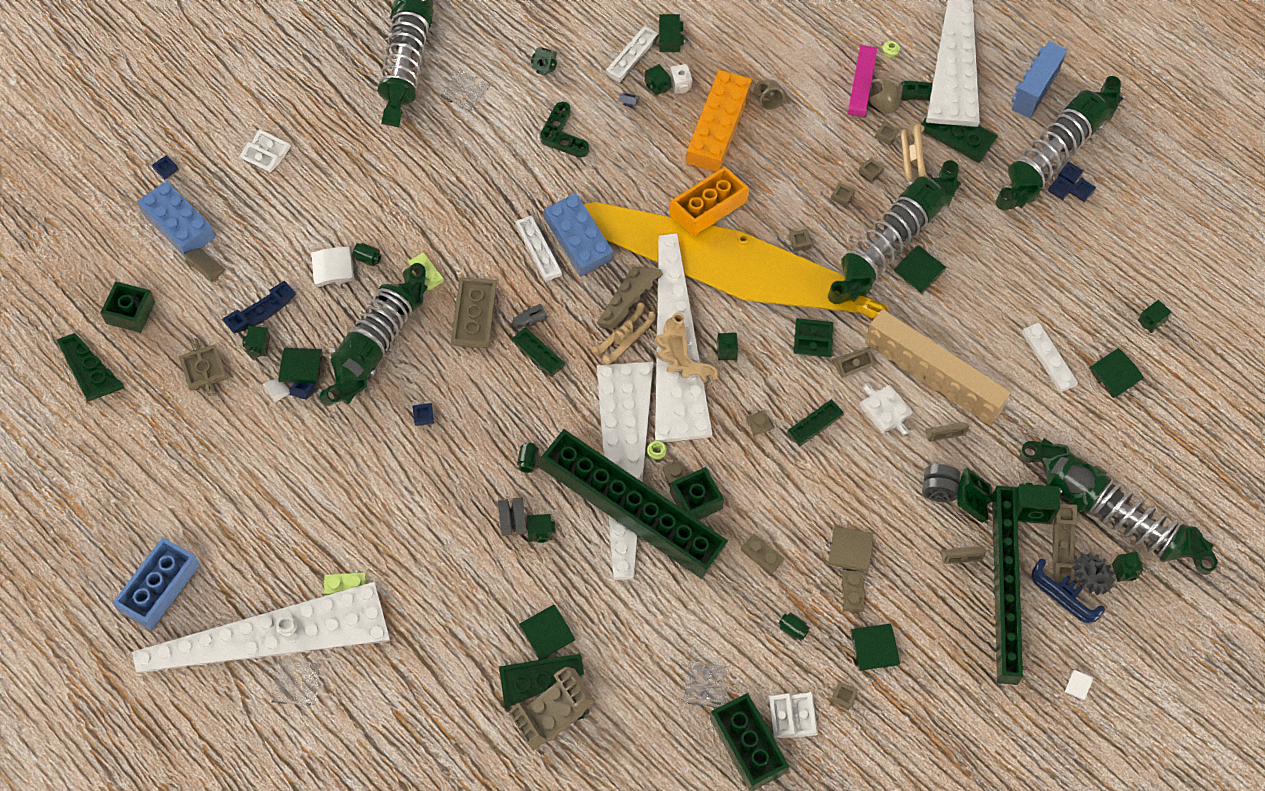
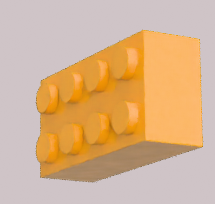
M723 167L670 201L669 215L694 237L745 204L748 200L749 187L729 169Z

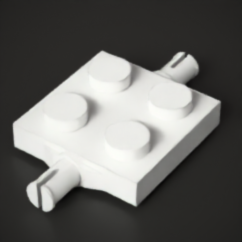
M869 383L865 384L863 389L869 397L860 402L859 406L882 434L890 429L897 428L903 436L907 435L910 431L903 422L910 418L914 412L890 384L877 391Z

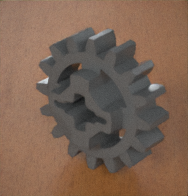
M1084 553L1074 562L1075 565L1072 567L1076 571L1073 575L1079 578L1076 582L1083 584L1082 589L1088 588L1090 594L1095 592L1096 595L1100 593L1104 595L1114 586L1115 579L1112 576L1115 573L1109 570L1111 565H1106L1105 559H1099L1098 554L1093 557L1092 553L1088 555Z

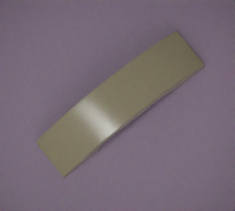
M1060 504V510L1054 518L1053 576L1054 582L1058 584L1067 575L1071 577L1067 584H1071L1073 580L1076 581V576L1073 575L1076 571L1072 567L1075 565L1074 537L1075 525H1077V505Z

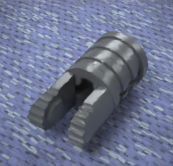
M538 304L514 317L512 321L513 329L518 330L526 326H532L537 322L547 319L543 306Z

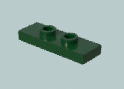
M526 327L512 338V342L550 377L565 366V362Z
M831 399L790 428L787 434L800 447L841 418L844 412Z

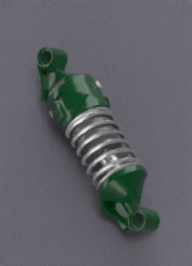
M414 263L404 270L403 278L405 283L382 284L374 295L375 299L370 301L371 306L366 307V313L361 314V320L356 321V327H352L340 346L334 348L332 351L333 356L330 360L334 369L336 384L321 391L319 399L323 405L331 406L340 401L348 405L356 394L367 387V379L370 375L373 376L375 374V367L385 354L384 351L389 348V343H392L394 336L398 335L399 329H402L403 323L408 320V316L423 303V294L428 287L424 284L426 270L422 264ZM377 302L382 308L374 307L373 303ZM396 315L400 321L394 320L393 317ZM328 392L333 394L334 399L329 397Z

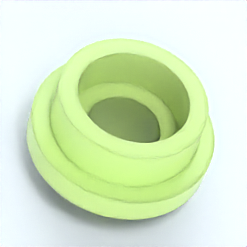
M887 41L883 45V52L887 57H895L900 51V46L895 41Z
M654 441L649 444L647 453L650 458L660 460L665 457L667 448L661 441ZM658 449L660 453H655L654 450Z

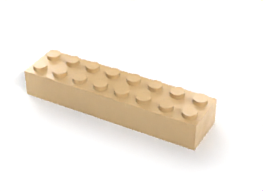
M884 309L880 311L869 326L865 344L870 349L878 351L884 358L893 361L902 370L910 372L916 379L927 383L933 390L945 395L948 400L956 402L965 411L977 416L980 421L992 425L1003 411L1011 394L1009 390Z

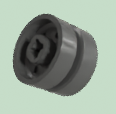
M934 464L926 467L922 488L923 496L936 502L956 500L960 482V471L955 467L944 464Z
M523 497L513 498L512 507H510L508 499L498 500L501 536L512 535V527L515 528L516 534H526Z

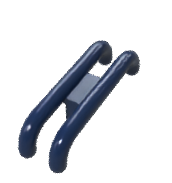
M1039 559L1032 570V580L1036 586L1084 623L1096 622L1105 612L1104 606H1098L1095 610L1088 609L1076 599L1083 590L1082 586L1080 585L1075 591L1073 587L1077 582L1073 580L1068 585L1067 582L1071 578L1068 575L1058 585L1043 572V567L1046 565L1045 559Z

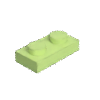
M424 252L408 261L409 266L414 263H420L425 267L426 276L424 284L428 287V291L444 282L443 277Z
M365 572L324 575V595L327 596L365 585Z

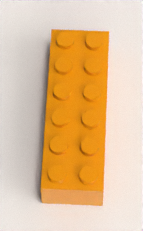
M718 70L688 146L686 164L714 172L722 168L751 91V78Z

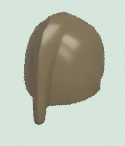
M761 80L754 86V96L765 110L776 109L783 102L791 104L786 91L774 80ZM769 97L770 100H764V98Z
M886 79L872 80L871 85L874 96L870 97L868 102L884 113L895 112L901 102L903 85L899 84L897 87L895 83ZM874 83H880L882 89L876 87Z

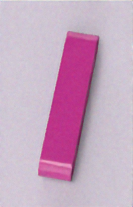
M860 45L847 115L865 118L878 47Z

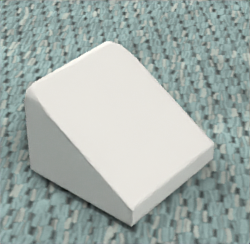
M278 378L262 384L264 390L275 403L290 393L289 388L284 382H279Z
M1073 670L1064 693L1084 701L1093 677Z

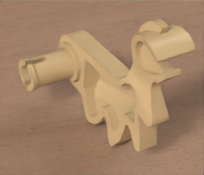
M675 313L665 322L664 333L657 335L655 338L657 346L663 349L657 351L656 357L672 364L667 367V373L682 371L681 378L697 375L703 383L706 382V377L710 376L713 379L712 386L716 378L719 377L718 370L709 364L696 363L688 357L684 316L681 313Z

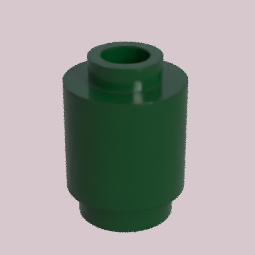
M357 243L352 253L356 260L370 266L378 264L382 256L378 248L365 243Z
M527 442L520 446L517 465L521 472L532 473L537 466L539 448L534 443Z
M791 612L788 615L785 613L779 621L781 625L780 630L795 640L802 641L810 630L805 621Z

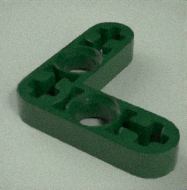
M559 102L555 105L541 131V142L545 146L580 158L585 157L589 153L588 142L561 132L571 111L570 105L567 102ZM553 121L560 122V125L552 126L551 123ZM562 140L569 141V144L564 146L561 145L560 142Z

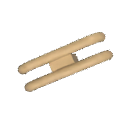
M920 123L915 124L913 127L914 145L909 146L908 137L912 135V132L907 128L901 131L904 169L908 183L914 180L911 163L918 168L920 177L929 178L925 170L921 132L924 131V126Z
M638 303L636 311L600 346H593L591 348L592 354L598 356L616 342L619 347L611 355H604L602 358L604 364L609 365L613 363L651 327L656 317L655 312H649L646 321L633 333V324L640 318L645 308L643 303Z

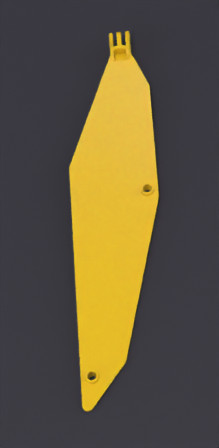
M599 202L584 203L585 208L606 241L658 263L659 235L677 234L684 275L741 300L856 312L871 319H875L882 309L887 311L889 308L888 305L865 295L859 296L855 302L848 300L840 304L831 303L828 299L830 287L835 281H845V277L842 274L744 232L711 225L693 237L672 217Z

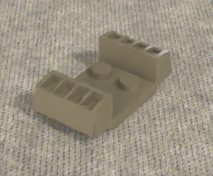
M564 667L554 674L557 682L529 705L524 706L518 703L509 711L510 716L533 751L556 737L581 717L585 710L595 702V699L574 668Z

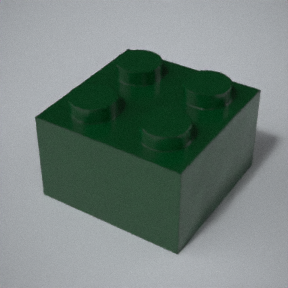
M115 281L100 313L108 325L141 333L156 301L151 290Z
M706 467L670 484V494L676 505L697 520L723 509L724 498Z
M1029 482L1019 484L1017 487L1018 522L1051 524L1060 510L1059 487L1051 484L1033 485Z

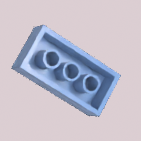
M1048 41L1045 47L1042 46L1037 55L1039 57L1034 58L1030 66L1031 69L1027 70L1023 76V82H1019L1016 87V93L1011 101L1014 103L1013 111L1031 119L1059 73L1067 49Z
M165 181L137 201L142 214L182 255L197 248L201 249L215 239L212 226L168 181Z
M577 193L544 209L545 221L580 277L612 261L613 251Z
M162 537L112 604L119 613L152 631L199 568L200 564L196 556Z

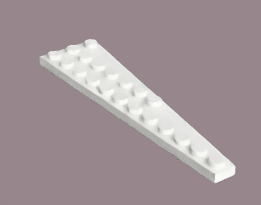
M973 0L947 1L926 123L978 127L980 123Z
M677 234L659 235L658 269L662 271L663 275L660 279L658 278L657 335L664 333L665 322L675 313L683 314L688 357L692 361L700 363ZM656 344V353L663 350ZM656 357L655 441L664 443L712 437L704 383L697 375L681 378L682 371L667 373V367L672 364Z
M653 362L597 365L603 456L642 482ZM608 515L613 581L633 579L637 534Z
M375 582L136 650L132 652L136 672L143 673L167 670L169 668H183L192 665L199 666L208 663H222L232 660L310 652L311 650H326L335 647L389 642L390 637ZM283 616L294 618L297 623L296 631L292 635L281 636L276 630L279 618Z

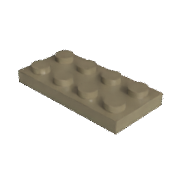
M460 277L451 346L489 348L497 280Z

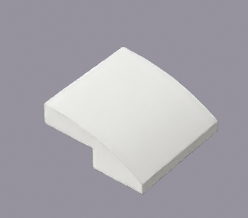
M259 129L251 143L248 142L240 158L271 173L285 157L291 145Z
M335 247L311 253L315 286L321 287L333 282L340 285L354 280L352 251L350 247Z
M812 692L797 695L787 693L769 696L774 738L818 735Z

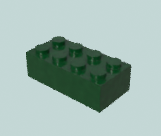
M748 693L711 711L709 719L749 791H754L787 774L789 765Z

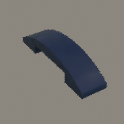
M284 280L269 290L270 294L241 312L237 309L224 317L222 321L233 333L248 330V326H256L276 314L293 299L296 292Z

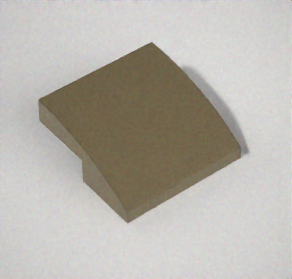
M834 526L828 565L868 572L873 533Z

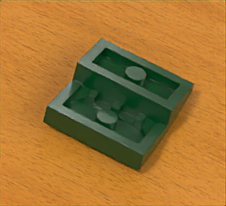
M917 246L893 271L923 294L947 267L920 246Z
M796 318L793 354L831 358L834 322Z
M284 348L278 381L317 383L323 356L322 349Z
M1119 348L1089 367L1098 383L1103 382L1112 398L1119 396L1144 378L1135 364Z
M965 468L959 482L957 505L983 523L988 520L987 503L993 501L992 487L969 468Z
M554 604L518 624L538 660L575 641L568 625Z
M891 623L850 629L853 650L856 652L858 671L900 665Z

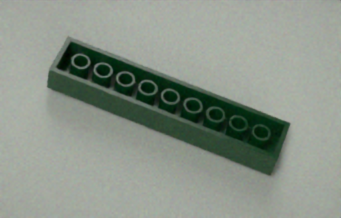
M565 429L562 430L541 456L540 469L701 579L707 574L728 542L727 539Z

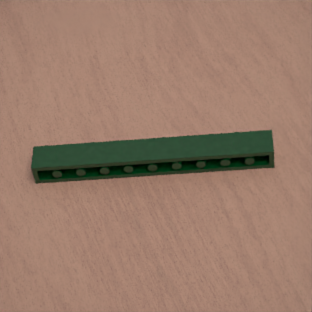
M996 486L992 494L997 683L1018 685L1023 678L1017 487Z

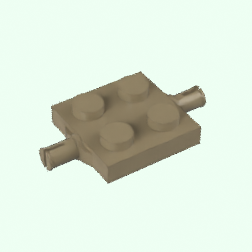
M194 338L196 345L193 339H191L190 343L193 350L179 356L189 390L193 391L205 387L208 396H212L211 392L215 395L216 392L213 384L227 379L217 346L214 344L208 347H200L197 338Z

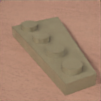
M632 267L598 320L597 324L599 327L615 329L630 312L628 310L630 306L637 304L641 300L639 296L645 290L649 291L653 286L652 282L656 277L660 279L663 275L660 269Z

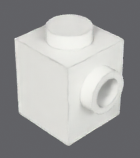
M683 64L670 67L671 84L674 94L691 91L692 78L688 65Z

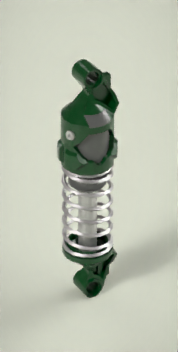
M1045 438L1042 442L1028 441L1023 444L1020 451L1021 459L1027 463L1041 462L1045 470L1047 484L1058 486L1060 497L1071 505H1077L1079 513L1085 512L1090 516L1101 515L1102 523H1106L1114 515L1117 516L1113 525V531L1118 530L1125 522L1128 523L1124 537H1130L1136 529L1140 531L1135 542L1136 545L1142 544L1150 537L1151 540L1147 547L1148 553L1154 551L1161 544L1162 547L1156 557L1162 562L1190 557L1193 559L1196 570L1202 575L1210 574L1217 567L1218 560L1211 550L1214 545L1204 539L1197 527L1187 526L1175 520L1168 529H1165L1162 526L1167 518V513H1163L1154 522L1151 518L1156 509L1155 505L1151 506L1144 515L1140 513L1144 503L1143 498L1139 499L1133 507L1129 506L1128 504L1133 495L1132 491L1124 495L1120 491L1121 484L1114 485L1112 483L1113 479H1110L1111 477L1107 475V471L1097 465L1093 467L1071 453L1067 445L1053 444ZM1030 448L1035 454L1027 455L1025 449ZM1202 560L1209 561L1211 568H1205Z

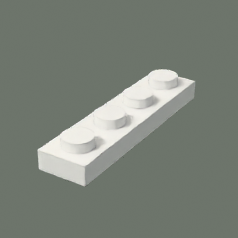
M644 26L606 69V75L620 83L659 38V33Z
M532 215L515 221V226L543 280L547 282L562 276V271Z
M1040 323L1024 328L1021 333L1059 392L1061 393L1075 387L1078 384L1076 378Z

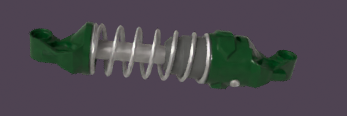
M395 0L392 4L390 15L392 22L390 32L392 34L388 37L390 45H387L385 49L388 55L383 59L386 66L382 68L381 73L384 77L380 78L377 88L380 97L387 102L381 122L383 125L399 128L402 114L401 106L413 102L416 98V87L420 75L426 35L431 27L434 14L433 0ZM390 47L398 50L397 53L390 54ZM416 53L417 57L411 59V54ZM390 57L396 60L395 64L388 65L387 59ZM410 62L414 63L415 68L409 69ZM386 68L393 70V75H385ZM408 73L412 74L413 78L410 80L407 79Z
M1107 77L1100 92L1084 90L1072 96L1073 100L1056 117V123H1050L1048 131H1043L1040 134V139L1032 142V148H1027L1024 151V156L1018 157L1008 167L1012 188L1005 187L1001 189L995 203L998 209L1005 211L1017 206L1022 209L1026 203L1035 201L1044 184L1050 181L1052 175L1056 174L1060 167L1068 161V158L1076 153V149L1080 148L1084 141L1088 140L1097 129L1100 130L1106 120L1112 119L1118 105L1123 100V97L1119 95L1121 81L1118 77ZM1045 134H1048L1049 143L1043 140ZM1037 142H1041L1044 146L1041 152L1035 149ZM1029 151H1034L1036 155L1033 160L1027 157ZM1060 151L1066 152V155H1060L1058 153ZM1055 156L1057 157V160H1058V163H1057V164H1056V163H1051V160H1052ZM1047 165L1049 166L1050 172L1042 171ZM1052 166H1057L1054 171L1052 170ZM1044 174H1048L1049 177L1044 179Z
M952 160L944 162L939 178L921 176L911 180L908 183V188L891 205L892 210L884 212V221L879 220L875 222L876 230H868L866 232L867 239L858 240L859 249L851 248L843 256L841 265L845 281H835L832 283L828 293V299L831 303L840 304L848 300L855 302L859 296L868 294L873 283L877 280L878 274L883 273L886 270V265L891 264L895 256L900 255L903 251V247L911 243L912 237H916L919 234L920 228H924L934 216L940 215L941 209L944 206L950 205L956 190L962 184L957 180L959 166L956 162ZM879 223L884 225L885 231L883 233L878 228ZM871 232L879 235L875 242L869 236ZM861 242L869 243L871 246L864 251ZM892 245L900 246V249L894 253ZM890 247L892 253L887 252L886 250ZM883 253L891 255V259L886 262ZM875 263L882 264L883 268L877 271Z

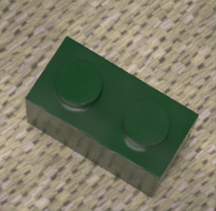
M659 14V52H680V45H684V35L680 34V32H683V21H680V14Z

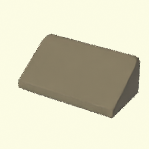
M200 248L183 254L186 262L211 282L225 270Z
M863 347L832 360L841 378L876 365L870 347Z
M963 422L928 428L925 429L928 441H938L966 435L969 424Z
M981 547L941 550L943 564L982 561L986 554V550Z

